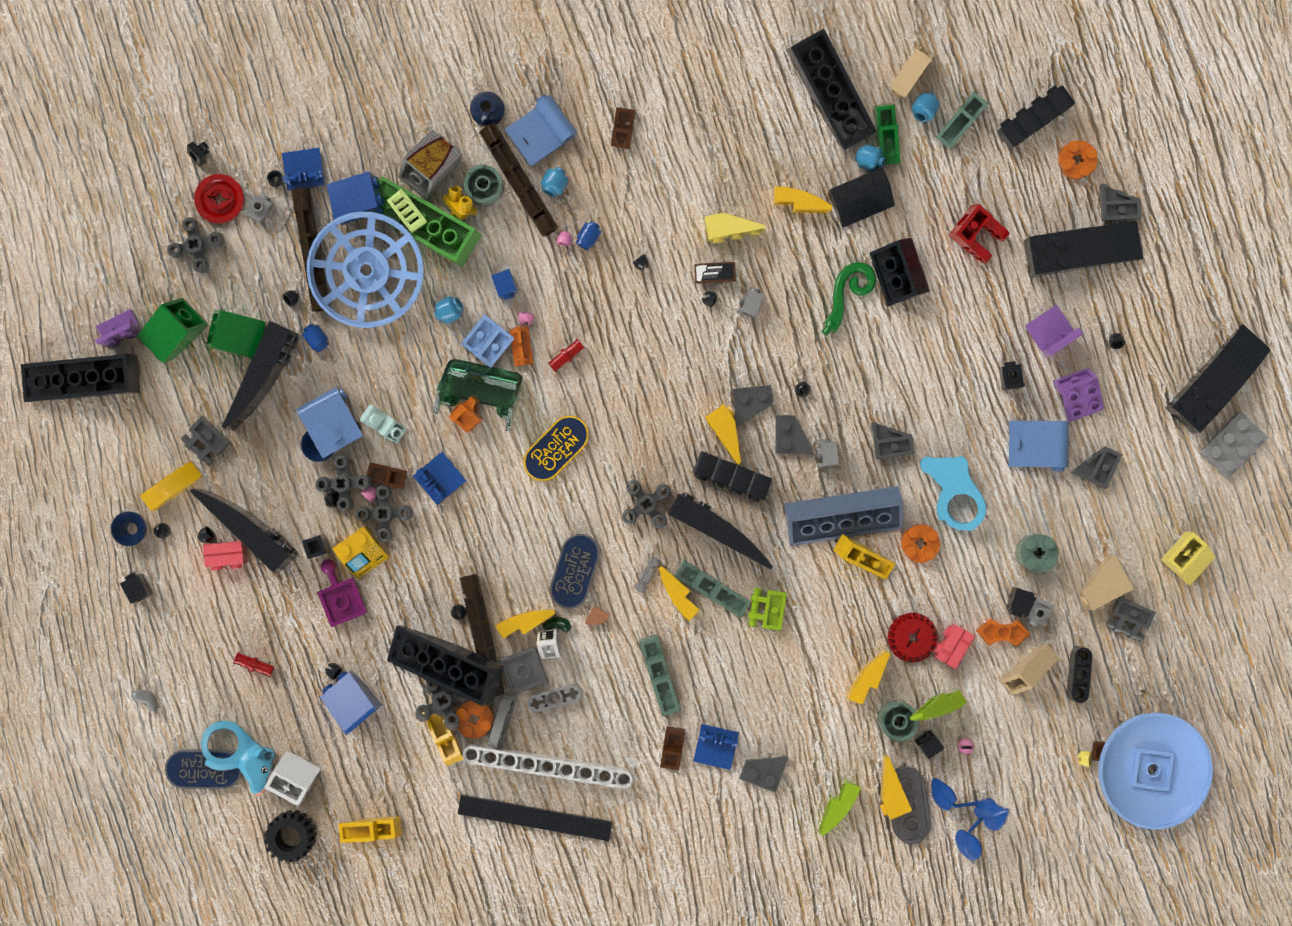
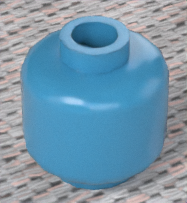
M920 93L912 105L913 116L921 122L930 121L935 117L940 103L933 93Z
M867 144L863 148L860 147L858 149L855 162H857L859 168L872 172L883 167L885 157H883L882 149Z
M559 167L548 169L541 180L542 191L551 197L562 195L569 182L568 177L565 175L566 172Z
M448 296L436 303L434 314L438 321L450 324L462 317L464 307L457 297Z

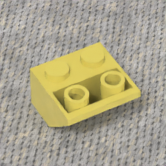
M1186 531L1161 558V561L1190 586L1215 559V556L1209 546L1194 532Z

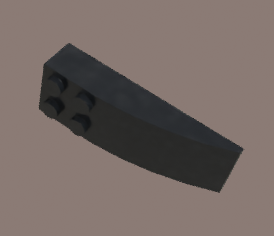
M825 29L786 49L814 104L843 151L877 132Z
M1137 222L1031 236L1024 240L1030 278L1143 260Z
M269 321L222 428L235 431L260 405L274 386L284 366L289 364L292 348L295 349L299 342L298 333Z
M1241 324L1165 409L1191 433H1201L1241 389L1271 349L1244 324Z
M118 354L21 364L24 402L141 393L138 357L136 354Z
M204 489L190 490L273 573L282 571L298 555L295 552L296 548L291 543H285L281 539L282 535L275 528L271 529L239 505Z
M685 492L683 495L678 494L668 512L669 515L772 570V564L762 552L732 524L711 511L710 505L702 501L700 504L694 502L693 499L695 497Z
M400 625L396 626L387 658L388 662L481 706L494 702L504 669L503 665L471 650Z

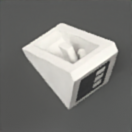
M557 629L537 631V647L541 659L560 657Z

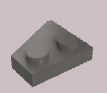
M1106 184L1099 185L1102 222L1142 218L1141 199L1129 196L1121 190L1112 189Z
M771 385L732 389L736 426L741 425L773 404Z
M795 415L775 416V454H813V450Z
M875 422L871 423L876 459L915 454L911 434Z
M1103 446L1072 470L1071 474L1103 489H1107L1123 454Z
M788 756L746 760L739 779L776 793Z

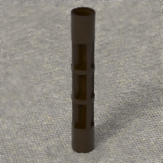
M495 123L484 127L479 132L480 136L542 237L550 235L559 227Z
M308 187L296 188L291 190L311 309L312 312L324 311L314 298L307 278L309 250L318 235L311 191ZM320 245L315 255L317 260H322ZM314 267L315 283L320 295L324 298L328 295L324 268Z
M478 574L460 577L462 593L466 596L464 602L475 651L477 654L498 663ZM502 678L500 679L495 697L505 694Z

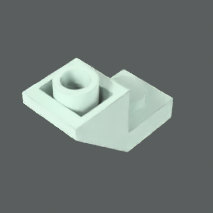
M369 404L359 419L395 444L399 442L407 430L405 426Z

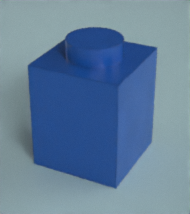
M509 269L491 275L500 299L504 298V301L515 297L514 294H517L518 291Z

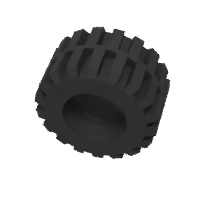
M289 810L279 814L268 824L267 831L264 834L266 837L264 845L268 844L266 850L273 853L271 857L275 858L277 856V861L282 862L285 860V863H290L291 861L297 862L310 852L315 845L317 832H314L316 826L311 824L313 821L311 817L309 819L306 818V813L299 814L300 811L298 810L294 812ZM283 827H293L300 834V844L298 846H289L282 840L281 831Z

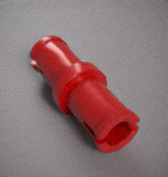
M576 339L566 349H561V353L548 362V364L556 372L565 363L571 362L572 358L585 349V347Z
M240 652L236 654L233 664L248 668L250 672L256 671L268 677L271 676L274 665L262 662L257 657L246 656Z

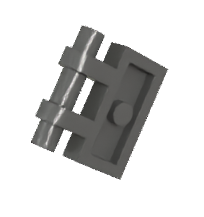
M201 416L188 429L193 434L191 438L186 434L181 438L185 443V447L188 450H192L198 456L197 458L201 462L204 461L208 466L214 461L209 454L212 452L219 456L231 443L204 416ZM199 440L206 446L204 450L197 445Z
M1118 597L1111 614L1118 618L1115 622L1108 619L1106 626L1111 628L1113 632L1123 633L1131 640L1136 639L1142 642L1145 635L1139 633L1141 627L1149 630L1156 612L1123 597ZM1125 620L1133 623L1131 629L1123 626Z

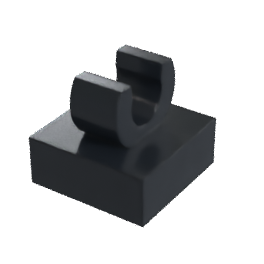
M192 141L187 145V154L201 167L206 163L209 146L205 142L197 146Z

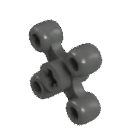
M187 217L183 220L182 227L187 232L188 238L182 244L171 243L167 248V253L175 259L182 257L185 253L192 254L194 257V270L198 273H206L210 268L209 262L204 257L206 249L209 247H222L225 239L218 232H213L208 237H200L198 234V221L195 218ZM193 244H199L198 248L193 247Z
M341 454L334 460V465L338 470L337 476L334 479L320 477L317 479L315 486L320 492H327L330 489L338 491L339 500L337 501V508L342 512H348L354 507V502L350 496L351 490L355 487L363 490L368 489L372 486L373 480L366 474L359 475L356 478L349 474L351 459L349 456Z
M630 480L626 485L628 493L636 497L637 504L633 509H627L623 512V521L626 524H633L639 515L648 514L655 528H663L667 523V519L657 511L656 504L659 500L670 496V487L666 484H660L653 494L648 495L642 491L639 481ZM631 484L638 486L636 491L630 489ZM661 488L667 489L666 495L660 494ZM646 498L650 499L649 502H652V507H648V510L643 509L644 506H641V502H644ZM628 513L633 514V519L630 521L626 519ZM658 517L663 519V523L660 525L656 524L655 521Z
M381 485L376 489V496L379 500L378 506L375 509L360 507L356 510L355 517L360 522H366L370 519L377 520L380 525L377 538L385 543L393 538L390 522L394 518L404 521L410 520L413 516V509L406 505L397 509L391 507L389 498L392 491L390 487ZM383 489L386 490L385 496L381 495V491ZM387 509L388 512L386 514L388 517L382 518L381 510ZM405 509L408 511V515L406 517L403 515V511ZM362 511L366 513L364 518L361 517ZM384 531L388 534L387 538L382 536Z
M427 680L425 691L428 695L432 696L433 701L429 705L417 707L415 712L416 719L420 722H426L433 714L444 717L446 729L450 731L456 730L459 727L460 719L457 714L452 712L451 708L455 704L466 703L468 699L456 693L450 695L443 693L439 685Z

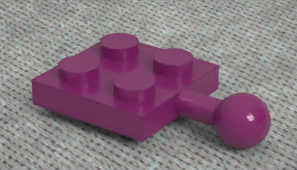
M331 559L324 560L320 568L324 574L328 575L332 586L318 591L317 594L331 628L368 613L354 577L339 583L334 572L336 569L335 562Z

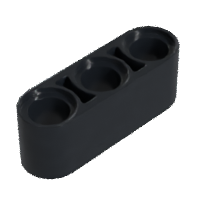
M1075 646L1070 652L1067 696L1077 703H1084L1088 700L1091 680L1092 652L1082 646ZM1083 650L1085 657L1079 660L1078 653ZM1082 669L1083 676L1077 679L1076 672ZM1077 689H1081L1082 692L1079 698L1074 696Z

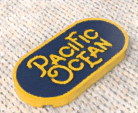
M564 416L558 419L527 450L523 462L527 474L538 481H548L556 477L586 446L589 437L586 424L575 416Z

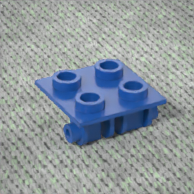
M319 147L282 153L285 173L283 180L287 186V191L296 188H311L325 185Z
M443 452L438 454L423 468L418 469L413 475L436 505L466 482V479Z
M701 724L693 762L731 770L739 732Z

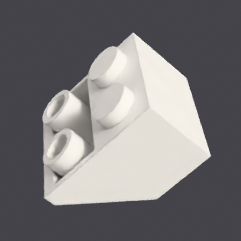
M287 750L273 770L264 788L299 806L305 800L321 768Z

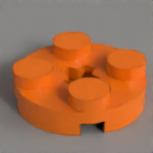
M1082 140L1069 142L1060 150L1058 155V165L1062 169L1061 172L1066 177L1076 180L1092 173L1098 161L1097 150L1091 144ZM1079 155L1082 162H1079L1078 165L1075 164L1073 156Z
M916 524L903 533L901 548L910 560L923 563L934 559L940 548V539L938 533L930 526ZM923 538L925 546L918 549V545H915V542Z
M468 700L456 711L460 719L457 729L466 738L475 739L483 737L492 727L494 715L488 704L481 706ZM471 714L479 716L477 724L469 721Z

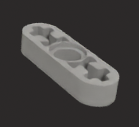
M570 684L533 694L527 701V707L532 712H540L574 703L581 698L582 690L578 685ZM571 688L574 691L578 690L576 698L566 696L567 701H563L561 690H564V694L569 693ZM551 693H557L560 696L558 703L550 702L549 695ZM543 695H546L548 706H545V702L540 703L539 708H536L534 705L531 706L533 698L540 701L544 699Z
M506 692L501 699L489 738V746L500 749L504 743L516 704L515 695Z

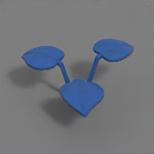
M934 777L931 782L932 797L941 809L950 810L951 807L959 808L975 805L974 813L979 819L967 832L962 829L958 830L955 841L959 851L967 859L977 860L982 854V846L979 840L971 835V832L982 820L990 830H999L1007 820L1009 809L999 806L991 798L983 799L980 802L976 800L974 802L956 804L957 797L954 791L947 784Z

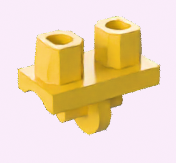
M459 186L449 188L448 194L443 196L442 201L452 210L451 215L455 218L465 220L469 215H477V209L472 205L471 198L464 196Z

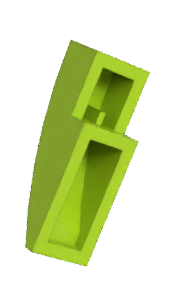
M959 689L946 695L942 693L931 697L909 718L911 721L931 720L961 708L967 703V700Z
M844 779L839 796L830 795L818 828L820 835L824 836L831 831L850 811L861 790L859 784Z

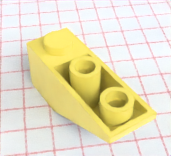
M726 213L704 217L708 242L713 241V244L724 242L726 238L738 240L747 234L758 236L766 228L763 224Z

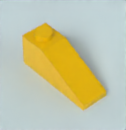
M723 404L704 419L736 465L741 463L735 419L733 418L735 413L730 406L726 407Z
M844 534L841 535L833 549L843 560L885 580L896 564Z
M885 754L883 755L880 795L882 804L879 806L883 815H887L892 820L911 812L912 809L890 757Z

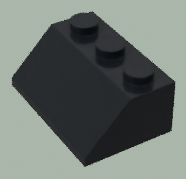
M883 167L836 186L827 193L842 228L895 206L891 185Z
M912 237L897 240L869 253L887 307L930 292Z

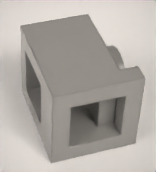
M263 193L260 196L254 194L246 210L244 209L242 213L264 225L275 205L270 202L271 198ZM260 203V204H261V208H260L259 210H257L256 207H257L258 204Z
M750 287L748 294L744 293L740 304L743 307L739 306L737 312L756 318L764 295L760 294L761 291L759 289Z
M831 438L819 440L820 444L819 448H816L818 460L821 459V463H818V467L838 465L836 441L831 442Z
M1034 597L1029 616L1024 615V618L1029 619L1028 623L1037 628L1039 625L1045 626L1055 605ZM1042 610L1041 617L1037 616V611Z

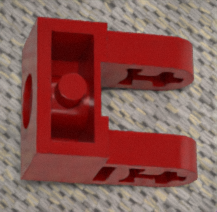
M980 204L970 206L948 236L978 261L987 264L992 258V254L975 240L977 233L983 227L996 239L1004 242L1010 232L995 220L993 215Z

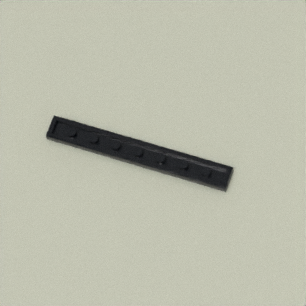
M461 794L458 808L459 815L609 841L612 821L464 794Z

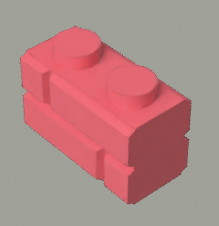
M241 541L203 544L205 567H211V571L223 570V566L230 565V569L242 568V564L248 563L247 547Z
M952 623L951 626L948 625L944 630L943 636L945 637L941 643L938 642L933 650L935 655L933 657L957 669L975 635Z

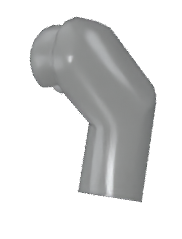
M139 689L132 693V700L134 702L146 703L149 712L159 708L151 692Z

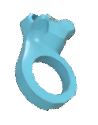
M964 456L924 457L920 461L922 471L930 474L942 487V492L936 506L939 520H945L950 527L957 530H974L983 522L986 516L987 503L969 475L971 469L968 466V460ZM967 494L976 501L978 513L973 521L964 523L953 518L949 510V503L955 495Z
M218 721L207 727L201 739L202 754L206 758L205 765L218 771L238 768L248 781L250 791L257 796L266 792L264 787L276 757L274 750L257 744L243 728L234 722ZM221 729L231 730L237 735L239 741L236 752L225 759L214 757L208 749L209 738L214 732Z

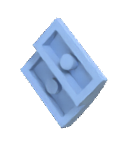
M484 314L461 345L491 368L514 340V337Z

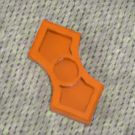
M989 618L976 629V632L988 645L997 641H1008L1017 647L1031 635L1017 619L1009 624H999Z

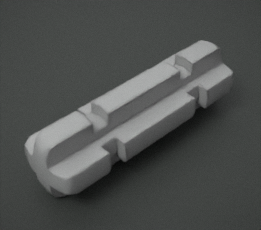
M655 557L650 558L649 565H646L639 578L640 582H637L635 585V589L641 593L645 592L647 589L646 585L650 583L656 572L655 568H658L661 563Z

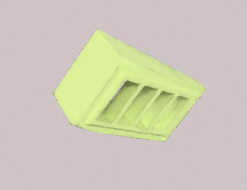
M400 189L387 200L411 233H414L427 222L403 189ZM409 204L407 208H405L403 211H400L403 207ZM411 211H414L410 216L405 218L407 214H409ZM417 216L419 217V219L416 220L414 223H409Z

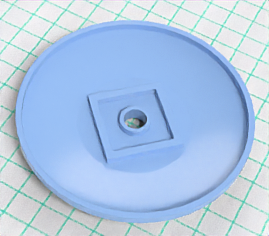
M1157 712L1134 716L1118 726L1107 739L1102 749L1098 766L1101 791L1112 810L1122 819L1135 826L1155 830L1179 825L1195 814L1209 793L1213 774L1211 755L1200 733L1192 725L1179 717ZM1154 764L1156 771L1153 774H1149L1148 767Z

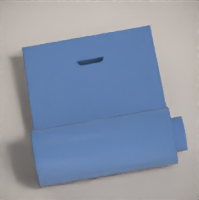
M544 94L536 100L535 109L504 129L531 167L570 141L578 133L551 95L546 96Z
M337 386L296 409L323 459L363 437L360 428L346 405L345 399L348 398L343 388L339 389Z
M1009 421V467H1052V471H1064V468H1068L1069 421Z

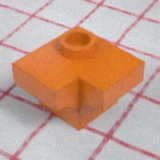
M471 396L465 403L460 402L453 409L454 412L448 417L466 433L471 432L484 419L478 412L480 400L476 396Z

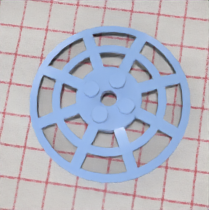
M354 212L336 218L319 232L309 250L307 278L314 298L327 314L346 325L358 328H373L395 321L411 308L422 287L424 265L418 244L404 226L383 214ZM368 218L367 229L355 230L343 235L337 227L339 224L351 219ZM376 219L393 225L404 236L395 242L386 234L375 231ZM331 231L338 241L330 249L326 261L315 259L321 241ZM366 235L365 247L355 249L348 241L353 237ZM374 236L390 244V247L384 252L373 248ZM410 242L416 254L418 273L407 271L406 260L400 248ZM342 245L349 254L345 258L344 263L333 262L335 253ZM395 252L400 260L401 270L390 269L387 259ZM364 264H368L372 268V272L368 276L363 275L361 272V267ZM314 267L326 268V278L332 292L324 298L320 295L315 283ZM332 269L343 271L345 282L339 287H336L334 283ZM388 278H400L397 288L390 294L384 286ZM406 279L416 280V287L411 298L401 308L395 301V298L402 291ZM350 287L360 292L359 303L349 300L342 293ZM377 290L385 299L375 304H367L368 293ZM338 298L344 304L358 309L356 320L340 315L328 304ZM389 304L395 312L392 316L379 321L364 322L366 310L379 309Z

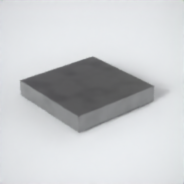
M536 646L499 659L500 664L504 666L503 672L512 695L549 682Z

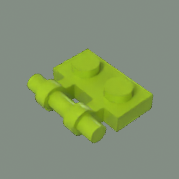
M754 587V593L751 595V612L748 613V618H750L749 626L756 627L757 619L763 620L762 628L781 631L787 592L767 589V596L763 597L761 596L762 588ZM760 602L765 603L764 614L758 613Z

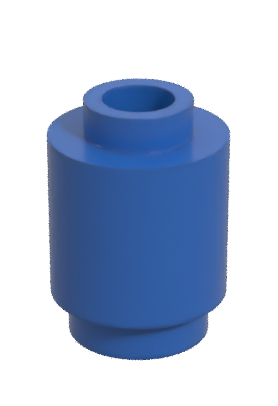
M590 221V223L585 222L576 237L577 241L575 243L589 251L590 247L593 248L602 232L599 230L600 226L593 221Z
M312 323L303 329L305 333L302 336L312 350H315L317 353L330 345L329 339L318 324L314 326Z

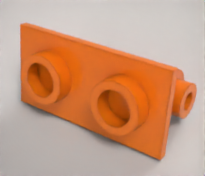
M517 326L509 329L510 335L514 337V340L511 342L514 367L533 364L528 326Z

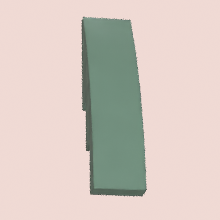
M684 559L673 575L742 618L751 603L745 597Z
M658 635L640 639L639 643L662 716L679 712L680 707Z

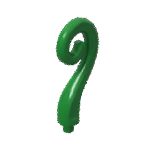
M862 262L851 263L838 274L833 289V309L824 321L823 325L825 327L821 331L825 336H828L830 332L835 333L843 321L845 314L844 285L851 274L861 272L868 280L866 286L861 288L857 284L859 281L858 277H852L849 287L854 294L864 296L874 289L876 275L868 264Z

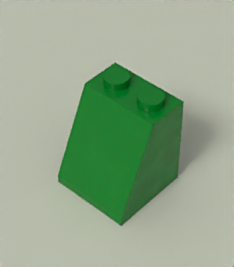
M182 297L161 304L138 333L137 337L144 346L148 347L155 354L158 360L166 363L174 360L209 324Z
M214 310L205 347L253 358L267 327L265 326L266 321L223 310Z

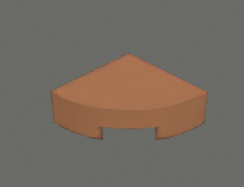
M593 606L585 624L599 625L605 622L610 614Z

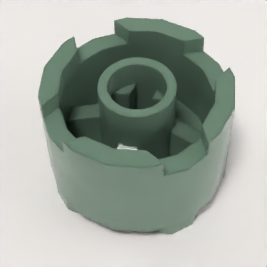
M485 164L476 165L468 170L464 181V188L472 202L485 207L498 202L504 193L503 180L498 171ZM485 182V184H488L487 188L485 189L479 188L482 187L481 183Z
M1033 533L1024 536L1020 540L1019 544L1016 545L1015 555L1018 563L1028 571L1041 573L1050 570L1056 565L1059 551L1057 544L1052 538L1047 535ZM1037 548L1040 551L1038 557L1034 555V551H1037Z
M902 700L887 702L881 707L877 715L878 724L883 733L890 739L905 741L916 734L919 721H911L909 717L916 711L911 705ZM898 716L901 718V719H900V722H901L900 724H897V723L895 722V721H896V717H898Z

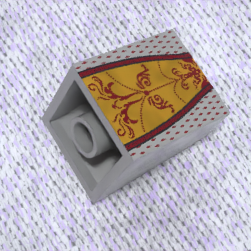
M432 129L403 157L398 177L428 201L459 164L462 153L456 146L451 145L441 134Z

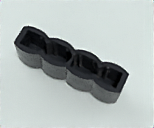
M1056 85L1046 92L1047 96L1044 98L1039 96L1031 102L1032 106L1026 110L1023 107L1015 113L1016 118L1013 120L1008 118L1000 124L1001 128L997 132L1010 150L1076 104L1063 85L1058 88Z
M700 451L692 472L696 474L695 478L706 481V478L714 481L713 485L724 488V485L731 487V492L741 495L742 492L749 494L748 498L759 502L760 499L765 500L772 482L770 477Z

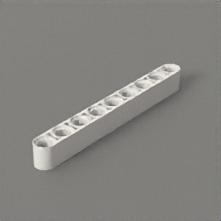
M470 744L463 751V759L469 764L622 789L630 787L633 782L632 772L622 767L505 748L497 749L480 744ZM474 749L477 752V757H469L467 751ZM493 752L496 755V760L489 761L486 754ZM508 755L513 756L515 763L508 764L505 757ZM527 758L532 759L534 766L527 767L524 764V760ZM546 761L551 762L553 769H544L543 763ZM570 765L573 771L571 773H564L562 767ZM589 768L592 774L585 777L582 775L581 770ZM608 771L611 777L604 780L600 777V773ZM627 774L630 779L628 782L623 783L619 780V776Z

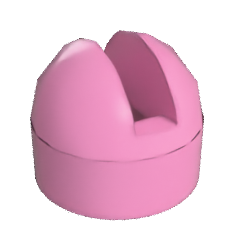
M567 231L561 232L557 236L556 243L570 247L572 243L571 234Z
M519 312V323L524 326L525 322L527 326L531 325L534 320V314Z
M372 486L360 492L371 503L376 498V489Z
M963 738L958 742V750L961 753L970 754L973 751L974 744L971 740ZM962 745H963V746H971V748H970V749H963V748H962Z

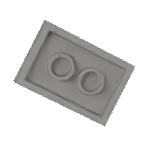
M1238 411L1199 453L1226 479H1229L1268 437L1244 413Z

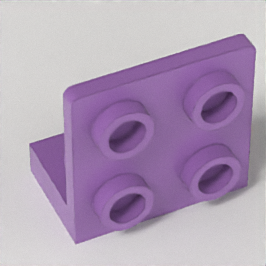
M1057 305L1025 325L1026 330L1045 357L1052 356L1083 335L1079 328H1072Z
M129 309L97 325L96 327L101 337L96 339L95 342L102 346L114 348L121 344L120 341L126 338L129 340L137 337L138 332L142 328L133 310Z
M1089 368L1053 381L1054 388L1062 395L1067 421L1071 422L1104 409L1098 377Z

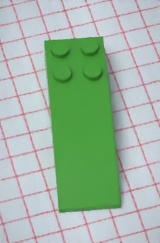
M382 176L379 180L380 187L378 189L384 199V205H382L384 212L380 214L390 217L404 226L418 243L463 267L482 235L470 225ZM400 189H403L427 221L414 233L409 231L387 202ZM409 204L403 207L400 211H403L405 208H407ZM411 211L409 214H407L405 218L410 216L414 211ZM417 216L409 223H414L416 220L419 219V217Z

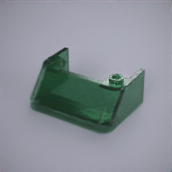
M452 359L448 361L436 390L434 415H438L441 405L452 407L457 405L460 399L468 400L471 396H476L480 400L479 403L497 407V415L507 419L505 431H510L516 413L523 377L517 372Z

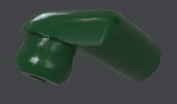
M555 616L542 624L544 630L554 628L561 629L563 632L571 630L570 621L559 616Z

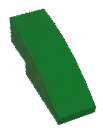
M895 104L874 105L878 148L883 151V157H885L884 165L900 163Z

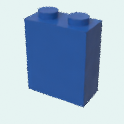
M370 171L326 184L334 220L354 212H374L378 214L384 212L382 207L384 199L378 189L380 187L379 179ZM364 218L351 219L341 223L340 225L348 224Z

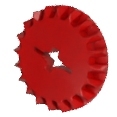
M213 174L204 178L198 184L194 194V203L198 213L204 219L216 224H224L238 217L239 212L242 211L244 193L242 187L232 177L225 174ZM219 194H221V196L226 199L224 201H221L220 204H218V201L212 199L215 197H219Z
M910 612L902 614L889 627V647L896 657L905 662H921L933 653L937 645V629L928 617L920 613ZM917 632L916 638L918 640L909 643L910 638L908 635Z

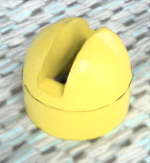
M1081 751L1078 754V757L1081 758L1078 759L1079 764L1091 767L1092 751Z

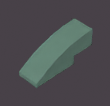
M973 92L936 138L951 149L989 103L976 92Z

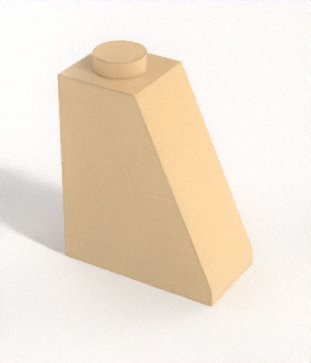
M919 45L890 85L891 93L898 98H901V96L905 98L935 55Z
M1108 555L1079 591L1081 596L1079 600L1084 608L1093 611L1133 590L1116 555Z
M1047 644L1036 647L1000 681L1012 695L1032 689L1059 657L1055 654L1053 648Z

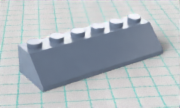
M898 486L784 503L790 546L840 539L842 534L854 537L903 529V500Z

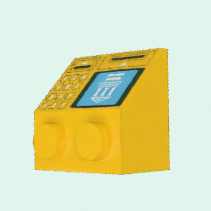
M363 526L332 548L343 565L357 579L389 558V555L368 526Z

